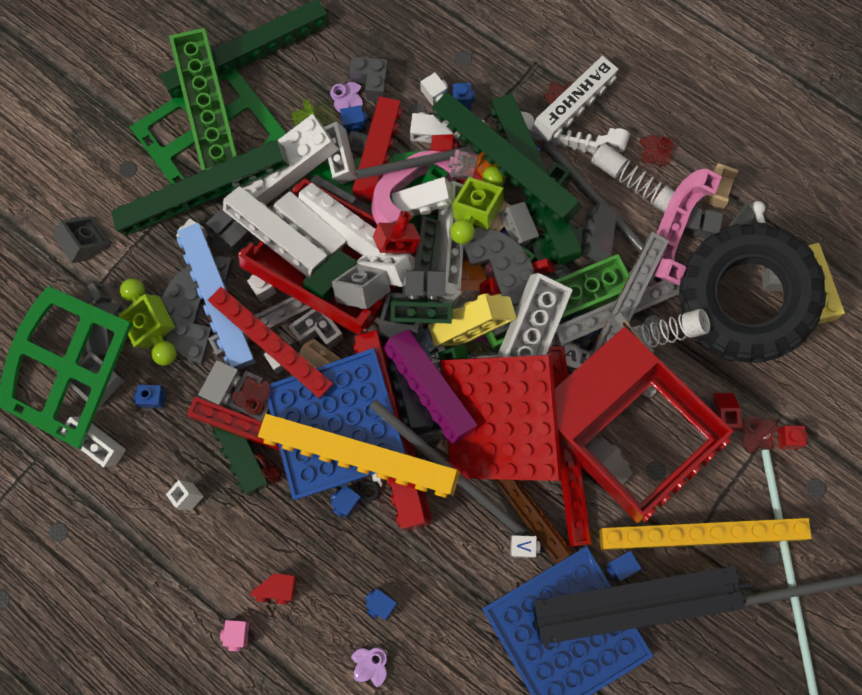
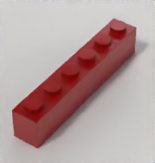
M379 96L359 169L389 163L390 155L388 152L389 149H393V134H397L399 126L397 120H401L403 109L400 108L399 100ZM384 174L363 179L356 178L352 189L353 197L372 203L375 187Z

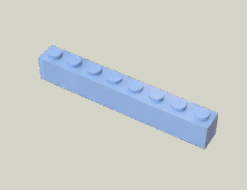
M198 222L178 230L179 238H176L180 248H184L186 252L183 257L186 264L191 265L193 271H190V275L193 281H197L199 288H196L200 299L204 298L206 304L203 305L206 315H210L212 318L210 325L213 332L218 333L219 339H217L220 350L224 349L226 356L223 358L226 365L240 370L256 363L245 334L207 301L220 286L226 291L227 289L202 227Z

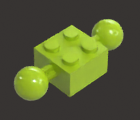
M497 166L486 168L482 175V181L468 177L454 200L453 216L454 219L458 220L453 223L450 229V235L454 242L458 244L469 243L475 234L473 225L488 230L504 203L502 186L506 181V176H502L497 171Z
M130 278L125 280L120 286V294L124 300L133 304L118 316L133 323L128 334L133 347L149 349L153 346L151 356L154 362L162 366L170 365L176 359L177 351L175 346L170 342L164 341L163 337L172 331L175 325L160 296L145 294V287L138 279Z

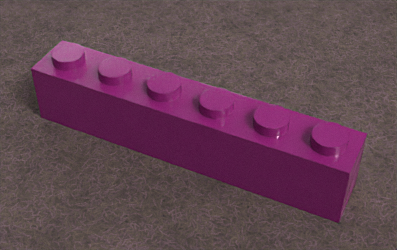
M409 329L389 338L384 347L386 354L389 358H392L397 365L398 371L407 379L410 388L417 393L422 405L426 406L431 413L432 419L439 424L444 436L454 444L471 434L477 426L476 422Z

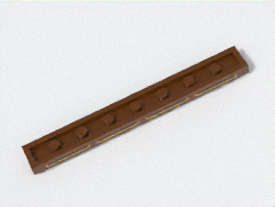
M492 479L534 536H536L537 540L540 541V544L555 564H558L573 553L519 480Z

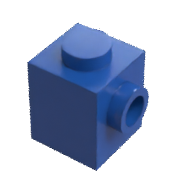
M453 83V97L468 110H471V101H475V90H471V83Z
M361 105L340 109L343 127L347 133L366 130L365 123L368 122L366 111L362 112Z
M137 385V390H135L133 396L134 402L140 408L164 409L166 390L160 385Z
M344 485L340 491L337 490L332 495L330 505L334 507L332 511L341 518L344 515L348 518L362 498Z
M628 551L607 563L609 568L606 570L612 580L616 579L619 582L639 571L641 567L632 552Z
M376 589L375 592L371 590L365 598V601H367L365 606L369 608L367 613L375 619L379 616L387 620L398 604L379 589Z

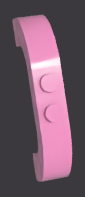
M422 151L411 155L407 159L439 153L440 151ZM457 158L432 163L448 172L446 179L449 182H456L463 174L465 164ZM431 164L383 175L375 187L371 207L372 215L377 225L379 222H397L401 210L392 203V193L401 191L419 176L426 175Z
M707 168L699 169L686 177L675 190L657 231L658 235L669 240L653 273L655 276L669 283L680 285V279L684 275L686 266L675 262L677 246L693 207L702 197L715 195L722 176Z

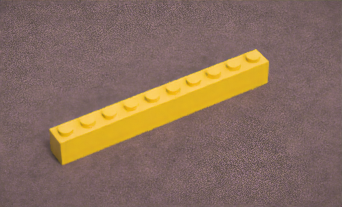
M266 413L258 437L264 439L263 443L275 446L276 443L282 444V449L292 452L294 448L301 450L300 454L311 458L313 454L319 455V460L331 463V460L339 461L338 466L349 469L350 465L357 467L358 472L369 474V471L377 473L376 477L384 480L392 477L396 479L395 483L404 486L412 483L415 484V489L427 492V489L435 490L434 495L447 498V495L454 496L460 471Z
M809 518L601 528L599 530L601 550L805 541L812 539Z

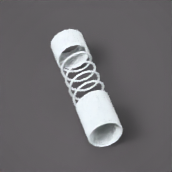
M603 143L594 154L591 163L605 171L612 178H616L621 173L620 183L630 177L627 188H631L638 182L635 189L636 194L646 187L643 199L648 198L655 191L651 199V205L653 204L654 207L656 206L657 209L665 213L675 191L665 186L653 202L662 184L660 182L645 197L646 191L654 179L653 176L637 192V188L646 171L631 186H629V183L638 166L621 181L630 160L628 161V158L626 159L625 156Z
M703 309L686 312L683 315L680 314L678 321L685 336L678 338L676 320L670 317L669 326L676 337L675 340L670 341L668 340V326L661 319L660 330L666 339L665 343L659 342L660 333L658 326L655 322H652L650 328L652 336L657 342L655 346L650 345L651 335L646 325L643 324L642 326L632 328L641 334V339L645 344L655 348L658 343L665 345L667 341L674 343L676 339L684 340L686 336L693 338L708 334L710 322ZM671 319H673L676 326V335L671 326ZM662 321L665 323L667 329V338L662 330ZM652 324L656 326L658 332V340L654 336Z

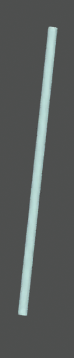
M762 450L761 453L775 520L783 519L770 451ZM788 541L779 542L788 587L797 586ZM799 596L792 597L790 599L809 694L818 695Z

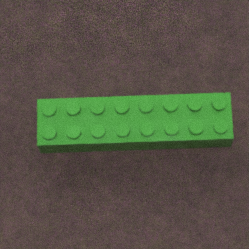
M201 28L170 35L169 38L201 170H208L215 167L218 163L231 160L234 156H237V151L206 29Z
M619 254L554 280L573 289L559 324L568 321L575 314L582 315L618 299L629 276ZM493 330L486 333L493 352L500 350L507 332L496 337Z

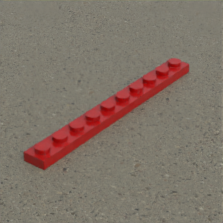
M550 346L546 354H552L555 388L568 377L564 346ZM559 443L562 469L561 485L569 545L591 544L581 465Z

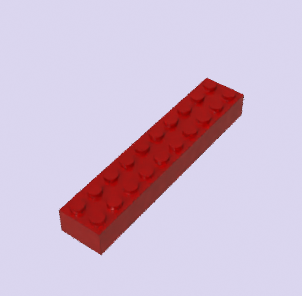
M377 330L354 336L356 343L353 346L356 354L372 348L376 349L395 416L400 420V410H397L396 393L392 390V377L387 369L391 358L388 357L384 348L387 343L386 338L381 337L380 332ZM401 435L406 454L416 458L413 444ZM388 477L386 481L393 492L391 501L393 506H396L398 512L396 514L398 526H401V529L414 530L432 525L433 521L426 493L415 489V484L408 483L407 486L395 483V478Z

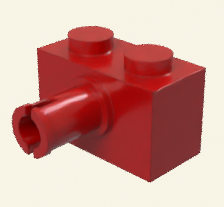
M401 211L396 223H378L373 239L380 253H415L421 238L414 224L409 223L412 218L409 212Z

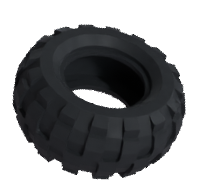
M759 222L744 225L735 224L725 227L724 230L712 234L702 241L685 264L686 270L680 279L679 287L682 314L697 309H703L706 312L710 322L709 333L696 336V339L706 349L722 358L746 363H761L780 358L803 344L820 322L827 294L825 292V276L822 266L818 264L814 252L806 243L801 242L794 236V233L782 227L776 228L769 226L768 223ZM748 263L759 264L770 269L779 278L783 287L784 298L780 311L773 319L761 324H744L729 317L722 309L717 297L718 284L726 272L738 265Z

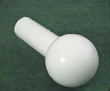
M761 201L753 202L750 207L756 215L757 222L765 223L763 215L766 209L765 204Z

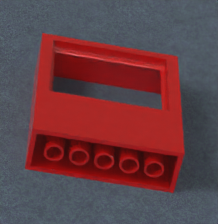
M625 326L555 388L559 443L637 524L641 520L646 522L657 511L655 509L656 506L661 508L672 497L671 492L676 494L687 483L686 478L690 481L702 468L701 464L706 466L717 454L715 450L719 453L732 440L729 436L734 431ZM653 386L708 440L640 503L585 446L645 391Z

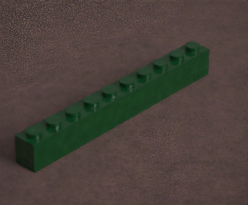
M319 0L309 2L212 49L218 77L228 75L234 69L237 70L245 67L249 63L259 60L330 25L328 14ZM177 67L160 74L171 98L183 97Z
M448 92L432 107L435 112L434 117L441 124L445 122L448 130L453 134L457 132L463 143L466 145L470 143L472 150L476 154H483L485 156L484 160L489 165H496L498 167L497 171L502 176L508 175L511 178L510 182L515 187L519 188L521 186L524 189V194L531 200L534 197L538 201V206L544 211L548 209L551 212L552 218L558 223L562 221L567 225L582 209L579 200Z
M513 93L491 100L492 108H490L492 118H496L498 122L496 126L499 134L502 133L508 143L548 175ZM533 197L529 201L532 211H536L538 215L536 217L537 223L545 231L543 236L545 242L551 245L550 253L553 260H557L560 266L581 258L582 250L570 223L568 222L567 225L562 221L558 223L552 218L551 212L548 209L544 211L538 206V201Z
M278 140L269 141L266 145L253 148L243 155L234 156L229 161L218 163L215 167L202 170L194 176L185 177L180 182L169 184L166 188L153 191L145 197L136 198L131 203L120 205L117 209L111 211L115 229L125 236L234 191L239 186L243 187L288 168L290 164L285 148Z

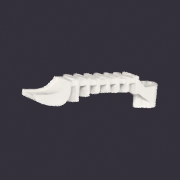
M521 112L532 138L536 141L542 140L544 143H547L548 141L532 129L534 125L533 116L530 113ZM610 128L607 135H598L596 140L592 141V135L590 134L584 140L581 139V132H578L576 137H571L572 131L568 130L566 135L561 133L557 138L553 137L550 141L553 145L559 144L563 145L564 148L571 147L573 150L579 149L584 153L586 151L591 152L593 155L605 143L617 152L623 153L630 133L621 128Z

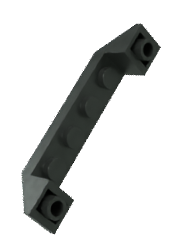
M425 216L418 217L416 230L419 232L421 241L416 250L414 270L435 271L441 221ZM427 295L420 296V298L425 299L428 297Z

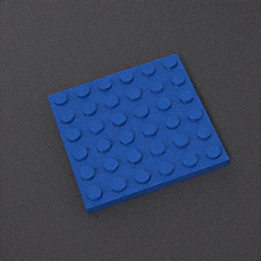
M375 348L317 367L316 369L334 385L321 400L293 376L263 386L272 416L407 455L401 434L369 407L373 400L376 399L395 415ZM278 443L292 499L295 501L377 474L369 471V474L358 472L357 467L350 465L349 469L338 466L339 461L331 460V463L319 460L320 456L315 454L311 458L300 454L301 450L294 448L293 452L282 449V444Z
M587 546L482 608L531 695H592L653 657L637 628L544 645L539 644L532 601L611 587Z

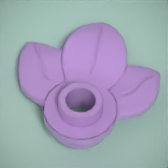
M349 82L345 85L336 84L332 87L330 95L334 100V107L339 113L342 108L363 106L362 99L357 94L361 86L357 83Z
M379 647L372 648L371 650L365 648L356 650L351 656L353 661L357 663L354 670L355 681L364 682L371 679L376 687L381 686L387 676L385 668L387 662L386 652ZM373 656H378L380 661H374Z

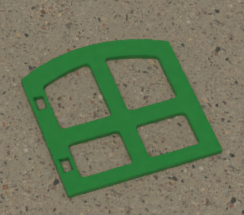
M236 69L228 75L218 77L219 82L226 79L239 95L238 99L226 106L229 121L249 109L269 133V137L263 145H266L269 141L279 140L286 134ZM184 96L168 101L130 126V129L171 184H175L174 180L179 177L181 180L184 178L172 163V159L195 144L192 129L165 147H161L149 132V128L179 108L184 109L187 113ZM150 137L154 143L149 146L144 139Z
M47 286L28 310L11 343L1 378L0 408L69 445L82 449L133 323ZM53 305H57L80 316V321L64 357L31 342V337L37 326ZM95 324L114 332L113 339L98 373L79 365V360ZM24 355L58 372L43 411H39L16 399L17 381ZM73 378L91 387L90 395L75 429L57 420V414ZM19 405L25 407L23 413L17 411ZM62 427L67 429L65 435L59 433Z

